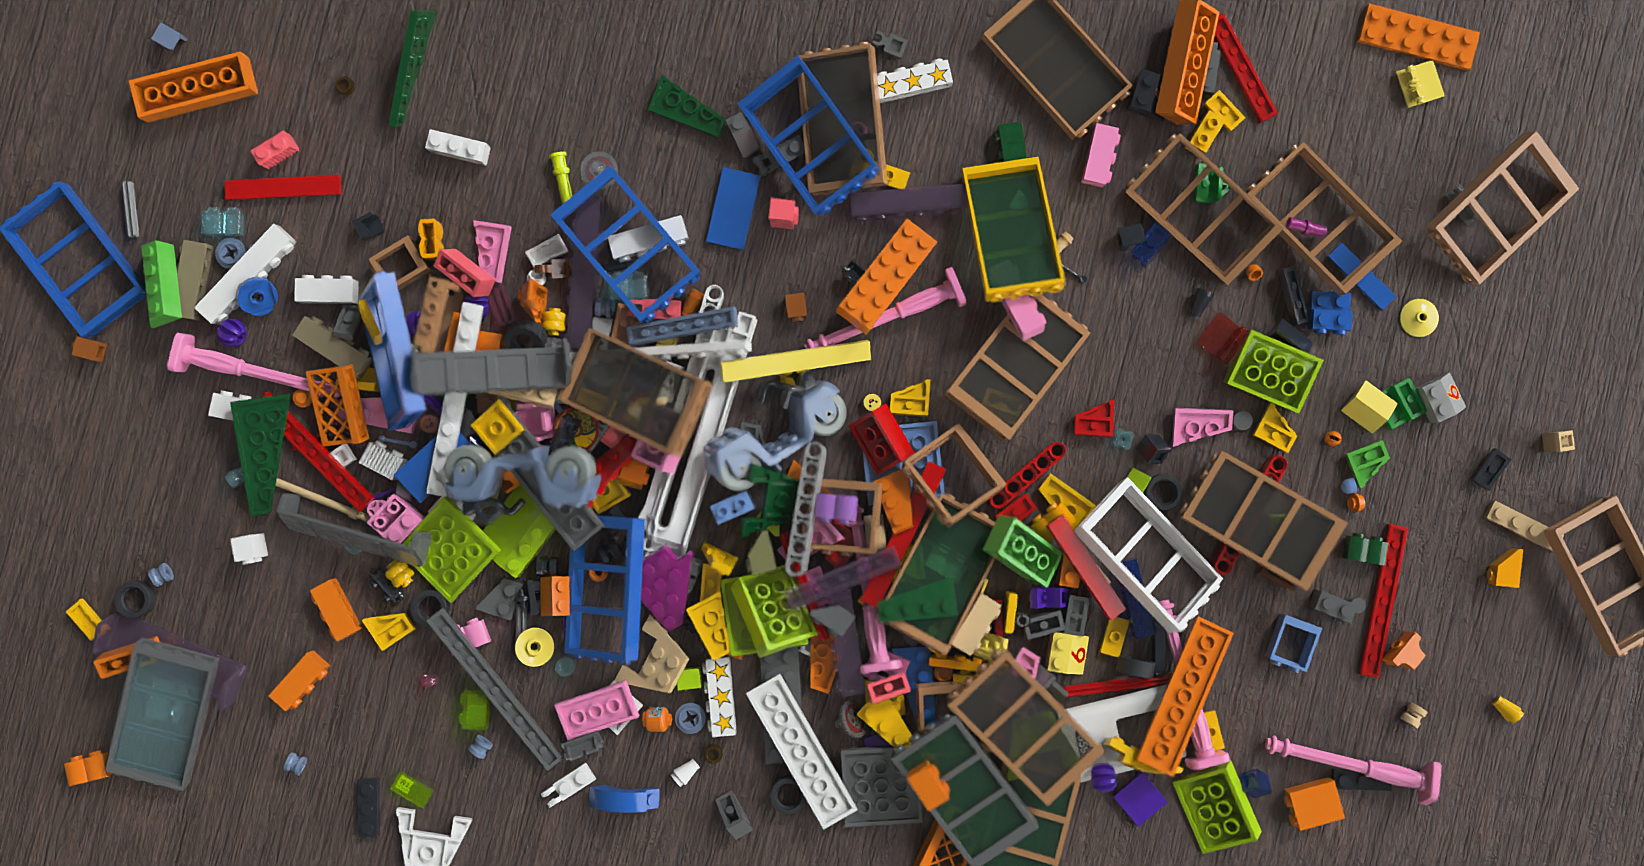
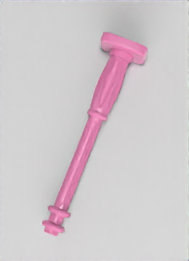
M953 268L945 269L947 281H944L942 285L926 289L901 302H897L895 307L884 311L872 328L898 317L905 318L906 316L922 312L947 299L955 298L959 307L966 305V298ZM850 325L826 336L819 334V339L812 341L808 339L807 344L804 346L806 349L830 346L863 332L854 325Z
M177 333L174 337L167 365L170 371L186 372L189 364H194L216 372L235 374L237 376L243 374L310 391L307 378L247 364L243 359H237L220 352L195 348V337L193 335ZM327 382L323 387L328 393H331L334 388L327 384ZM337 390L333 397L340 399L342 394ZM321 392L318 395L320 398L324 396Z
M857 504L856 521H851L848 527H852L855 547H867L863 528L865 520H862L861 517L864 508H860V504ZM856 553L862 593L864 594L872 578L868 557H859L860 553ZM864 602L862 607L864 627L871 655V664L860 666V674L902 667L900 659L889 660L884 624L879 623L878 619L874 618L877 614V608Z
M1169 599L1158 602L1173 619L1177 617V615L1172 613L1171 608L1174 607V604L1170 603ZM1165 629L1174 664L1176 665L1182 651L1178 631L1169 634ZM1201 710L1191 734L1196 755L1185 759L1186 766L1192 770L1203 769L1230 761L1227 752L1222 750L1215 751L1214 747H1212L1208 724L1204 712Z
M1275 735L1271 736V738H1266L1265 749L1268 750L1269 754H1273L1276 751L1280 752L1282 757L1287 755L1364 773L1366 777L1389 784L1416 788L1418 790L1417 800L1419 804L1429 805L1435 802L1439 796L1441 764L1438 762H1430L1423 766L1420 772H1416L1394 764L1372 760L1365 762L1292 744L1287 738L1279 741Z

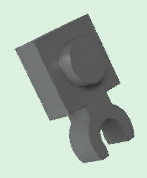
M877 31L876 36L882 40L880 42L873 40L872 45L874 47H885L883 53L901 60L908 40L892 33L887 38L883 32Z

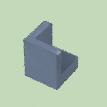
M160 22L151 39L165 48L173 50L179 39L186 42L188 38Z

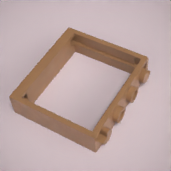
M430 277L414 341L416 349L417 346H422V353L444 352L453 312L461 313L467 293L463 288L450 281ZM433 283L437 284L436 288L432 287ZM450 291L455 292L454 296L450 295Z
M959 423L906 459L901 466L903 474L913 481L915 490L919 494L922 493L926 498L925 501L928 507L935 510L938 514V520L948 528L1006 486L1004 480ZM952 438H954L992 487L991 490L953 517L950 516L913 467L914 464Z
M822 479L821 488L875 492L870 548L812 543L810 553H814V549H820L822 554H833V551H841L840 555L852 556V552L860 553L859 557L871 558V554H877L883 484ZM812 485L806 487L807 495L812 494ZM808 504L804 505L802 509L805 515L810 511ZM803 523L800 525L799 531L801 534H804L807 526ZM799 543L797 547L803 548V544Z
M944 681L915 684L918 734L923 732L925 728L923 695L951 693L955 689L958 691L963 686L961 682ZM995 682L980 684L974 690H985L987 728L997 719L996 699L993 698ZM996 729L988 738L998 747V733ZM984 741L980 742L987 753H993ZM970 743L926 746L925 744L918 749L922 757L931 759L942 755L945 758L955 757V754L972 756L974 753H977Z

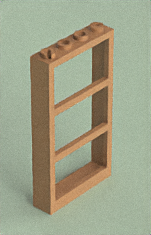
M1537 131L1523 132L1425 228L1428 230L1430 238L1439 244L1441 252L1450 258L1451 265L1460 271L1462 279L1469 284H1481L1574 195L1579 188ZM1526 148H1528L1559 190L1539 212L1506 170V167ZM1498 175L1502 177L1532 217L1508 241L1475 200V197ZM1468 204L1501 246L1477 271L1444 230V227Z
M1173 134L1166 142L1168 146L1164 150L1160 148L1153 156L1155 160L1150 165L1146 163L1139 171L1141 175L1137 179L1133 177L1126 185L1128 189L1125 192L1222 281L1229 285L1284 227L1182 134ZM1181 142L1207 166L1160 215L1134 190L1170 151ZM1213 171L1239 195L1191 243L1166 218ZM1244 199L1270 225L1223 272L1197 247Z
M1304 142L1300 146L1295 144L1287 152L1289 156L1286 159L1281 157L1274 164L1276 168L1272 172L1267 170L1260 177L1262 181L1257 185L1253 183L1246 192L1284 227L1279 235L1341 297L1396 248L1402 240ZM1299 155L1324 181L1286 217L1279 221L1255 195ZM1329 185L1354 212L1309 252L1285 227L1286 221L1289 217L1294 218ZM1260 215L1270 225V223L1262 215ZM1360 216L1385 242L1343 281L1339 282L1315 256L1353 220Z
M1617 495L1604 496L1543 530L1605 654L1622 657L1627 655V651L1643 645L1644 627L1616 643L1600 611L1644 586V548ZM1606 511L1621 541L1577 566L1561 535ZM1625 548L1640 580L1596 604L1581 572Z

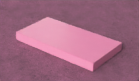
M626 680L558 702L554 705L567 741L639 717Z

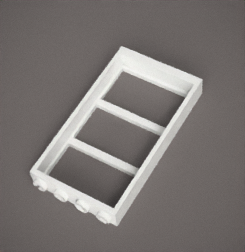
M1128 477L1118 482L1074 530L1086 546L1169 634L1183 631L1187 627L1186 622L1198 614L1197 609L1209 601L1208 596L1219 589L1220 586L1218 584L1223 580L1220 574ZM1124 495L1147 521L1114 556L1090 529ZM1153 526L1176 550V553L1144 588L1120 561ZM1183 557L1206 583L1179 615L1173 619L1150 595V592L1177 561Z

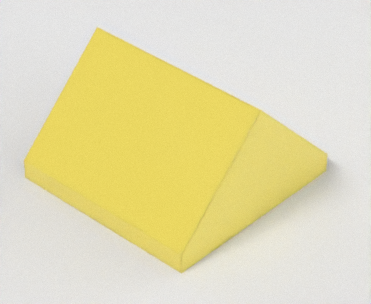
M1365 380L1341 411L1373 434L1388 421L1398 403Z

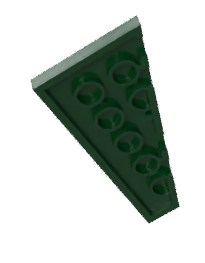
M291 393L230 402L251 516L271 513Z

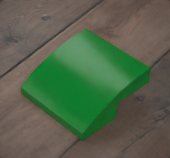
M1410 377L1381 391L1398 403L1388 421L1385 422L1388 430H1392L1427 412Z

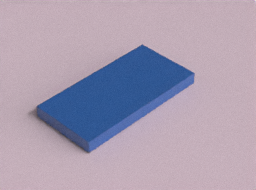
M723 167L706 240L707 243L744 251L760 175Z
M459 432L457 447L464 445H472L469 442V440L461 432ZM437 436L394 474L420 503L431 495L426 492Z

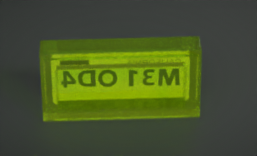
M402 771L390 788L422 809L434 792L431 788Z

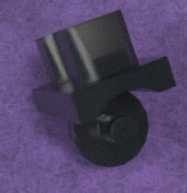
M524 580L526 596L524 589H518L519 597H515L514 602L520 601L522 609L526 608L527 600L529 615H537V612L541 611V599L536 600L535 593L541 592L540 581Z

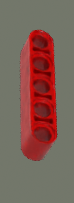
M1052 442L1005 481L1006 486L997 493L1001 495L1002 503L995 505L993 497L988 499L989 504L994 508H1002L1064 457L1066 454L1065 445L1061 442ZM1054 445H1058L1061 448L1058 456L1052 453ZM1040 457L1046 460L1044 468H1040L1037 465V460ZM1026 469L1032 474L1031 478L1027 481L1022 477V473ZM1010 482H1014L1017 485V490L1014 493L1008 491L1007 487Z

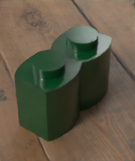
M1015 122L998 125L997 131H994L995 142H999L1000 149L997 150L998 160L1006 162L1026 159L1027 154L1022 123Z
M1352 533V536L1346 535L1342 558L1385 566L1389 543L1383 542V538L1371 536L1370 540L1365 539L1364 534Z

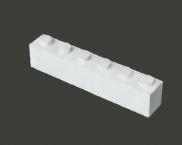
M273 224L194 308L211 324H221L228 319V315L232 310H236L239 307L236 298L238 285L252 277L267 278V273L280 264V259L294 249L296 241L280 226Z

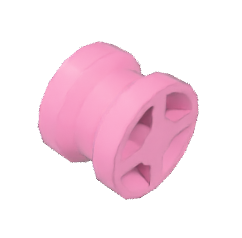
M371 501L367 507L368 515L372 517L386 501Z

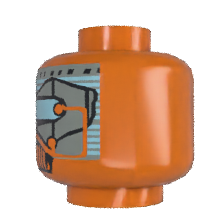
M649 707L643 713V726L649 732H665L668 725L672 724V714H669L666 707Z

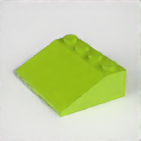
M1250 330L1232 361L1223 382L1288 410L1300 413L1324 360Z
M521 484L512 491L504 504L511 508L520 498H523L526 504L514 515L509 516L502 513L483 530L501 549L493 560L515 578L521 577L556 530Z
M786 564L778 566L775 570L740 577L730 586L759 658L818 635L794 576L789 575L786 571Z
M1231 760L1204 768L1173 781L1174 788L1203 854L1258 840L1262 831Z

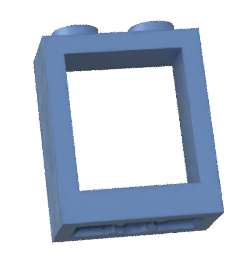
M749 490L710 506L718 524L756 508Z
M1280 613L1265 657L1270 658V663L1280 667L1282 663L1289 665L1288 669L1299 673L1302 670L1307 672L1322 628ZM1285 624L1309 632L1298 663L1275 655Z

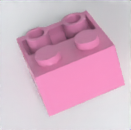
M393 494L367 523L386 540L402 544L425 516L412 504Z

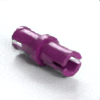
M1289 217L1286 221L1287 229L1301 232L1302 235L1310 234L1324 238L1327 233L1326 226L1314 224L1310 220L1303 221Z

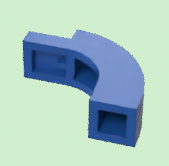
M608 785L592 786L589 792V806L611 812H646L647 809L659 808L660 789L656 787L618 789Z

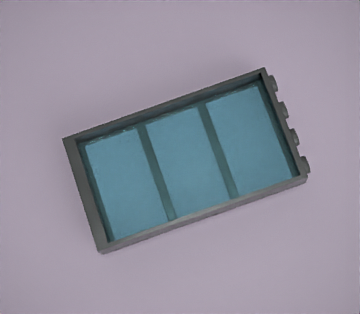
M141 638L136 642L132 652L105 771L117 776L123 775L133 780H142L156 786L162 785L170 787L172 790L183 791L191 780L220 658L146 638Z

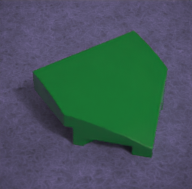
M1195 164L1194 179L1207 166L1206 164ZM1211 171L1195 187L1193 202L1213 204L1219 201L1232 188Z

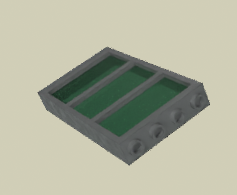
M954 711L945 712L939 721L929 723L923 732L913 734L904 745L899 744L892 750L891 760L907 781V772L928 760L930 765L934 764L939 772L938 777L941 781L944 780L950 788L949 799L930 810V812L970 866L984 865L1039 828L1034 815L965 722Z

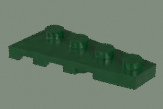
M661 75L648 111L720 139L726 119Z
M953 576L876 603L879 623L958 615Z

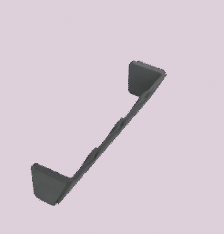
M563 338V347L435 353H417L416 345H412V349H410L413 392L417 395L448 394L449 392H489L490 390H529L530 388H567L571 384L572 362L567 338Z
M282 494L279 499L276 512L290 530L314 537L320 536L324 540L348 547L355 546L359 550L386 558L389 556L393 560L420 567L425 564L432 539L430 538V532H415L411 546H407L297 514L301 496L298 494Z

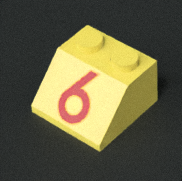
M1061 631L1051 633L1045 668L1048 671L1065 674H1083L1089 636H1076L1065 634Z

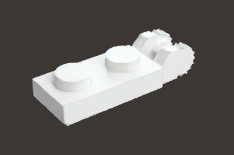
M584 763L553 783V786L542 792L541 796L547 797L554 790L557 791L559 796L553 798L547 804L550 808L587 786L596 778L587 763Z

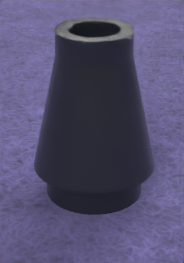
M1198 288L1197 292H1194L1190 314L1201 317L1213 299L1211 298L1213 293Z

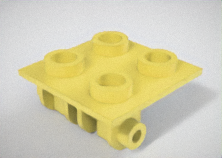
M1433 60L1416 66L1411 65L1396 72L1408 108L1445 96Z

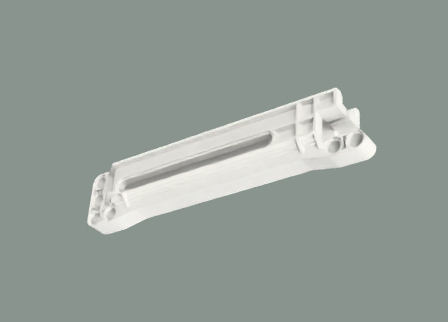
M711 285L707 288L699 313L705 312L708 308L714 310L721 309L724 293L719 286ZM711 291H720L719 298L711 299ZM739 311L737 317L738 327L697 334L695 344L747 341L751 343L758 320L756 316ZM745 352V355L726 353V356L723 357L708 354L706 358H697L696 355H691L686 372L705 380L707 371L714 369L713 385L708 395L668 526H664L661 521L678 464L674 474L659 469L655 471L646 504L639 518L645 519L644 531L646 532V537L644 538L643 558L665 544L669 546L678 558L686 554L710 477L705 468L702 455L704 454L703 447L707 445L708 440L723 435L739 380L722 381L720 362L746 358L748 352ZM684 377L675 411L683 413L696 384L695 381Z

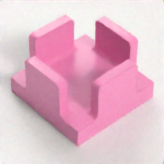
M522 401L515 402V414L537 441L553 438V424L556 419L555 407L549 409Z

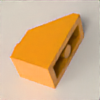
M1510 548L1491 563L1486 575L1488 584L1519 588L1523 549Z

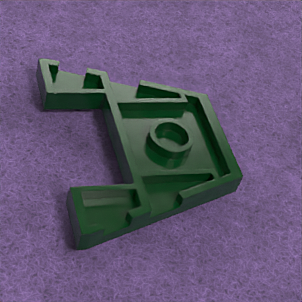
M750 463L747 480L750 483H765L761 517L741 519L739 534L742 537H747L749 533L755 531L761 532L771 525L777 526L793 520L800 483L798 478Z

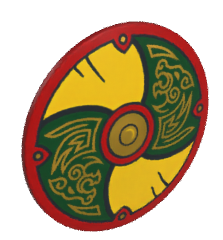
M574 407L565 409L554 421L553 436L556 430L559 432L561 430L558 428L562 416L566 412L570 413L574 418L582 420L570 446L580 447L585 451L589 450L595 444L599 435V426L596 418Z

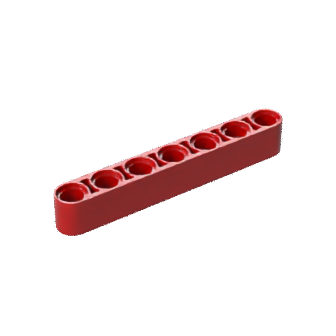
M1270 456L1265 461L1260 473L1279 483L1287 469V460L1282 456ZM1276 459L1280 463L1277 470L1273 467V462ZM1263 481L1257 491L1261 495V501L1256 503L1253 498L1245 511L1246 513L1250 510L1252 518L1247 520L1244 513L1230 536V540L1242 547L1246 545L1276 489L1274 486H1265ZM1238 527L1243 529V534L1240 537L1236 534ZM1221 542L1210 565L1219 574L1227 575L1233 569L1241 553L1234 550L1229 554L1227 552V545ZM1223 560L1225 568L1220 571L1218 563Z

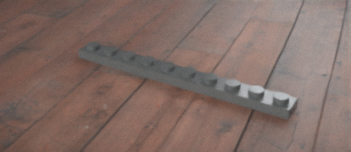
M442 608L427 619L428 624L548 771L563 759L562 754L446 610Z

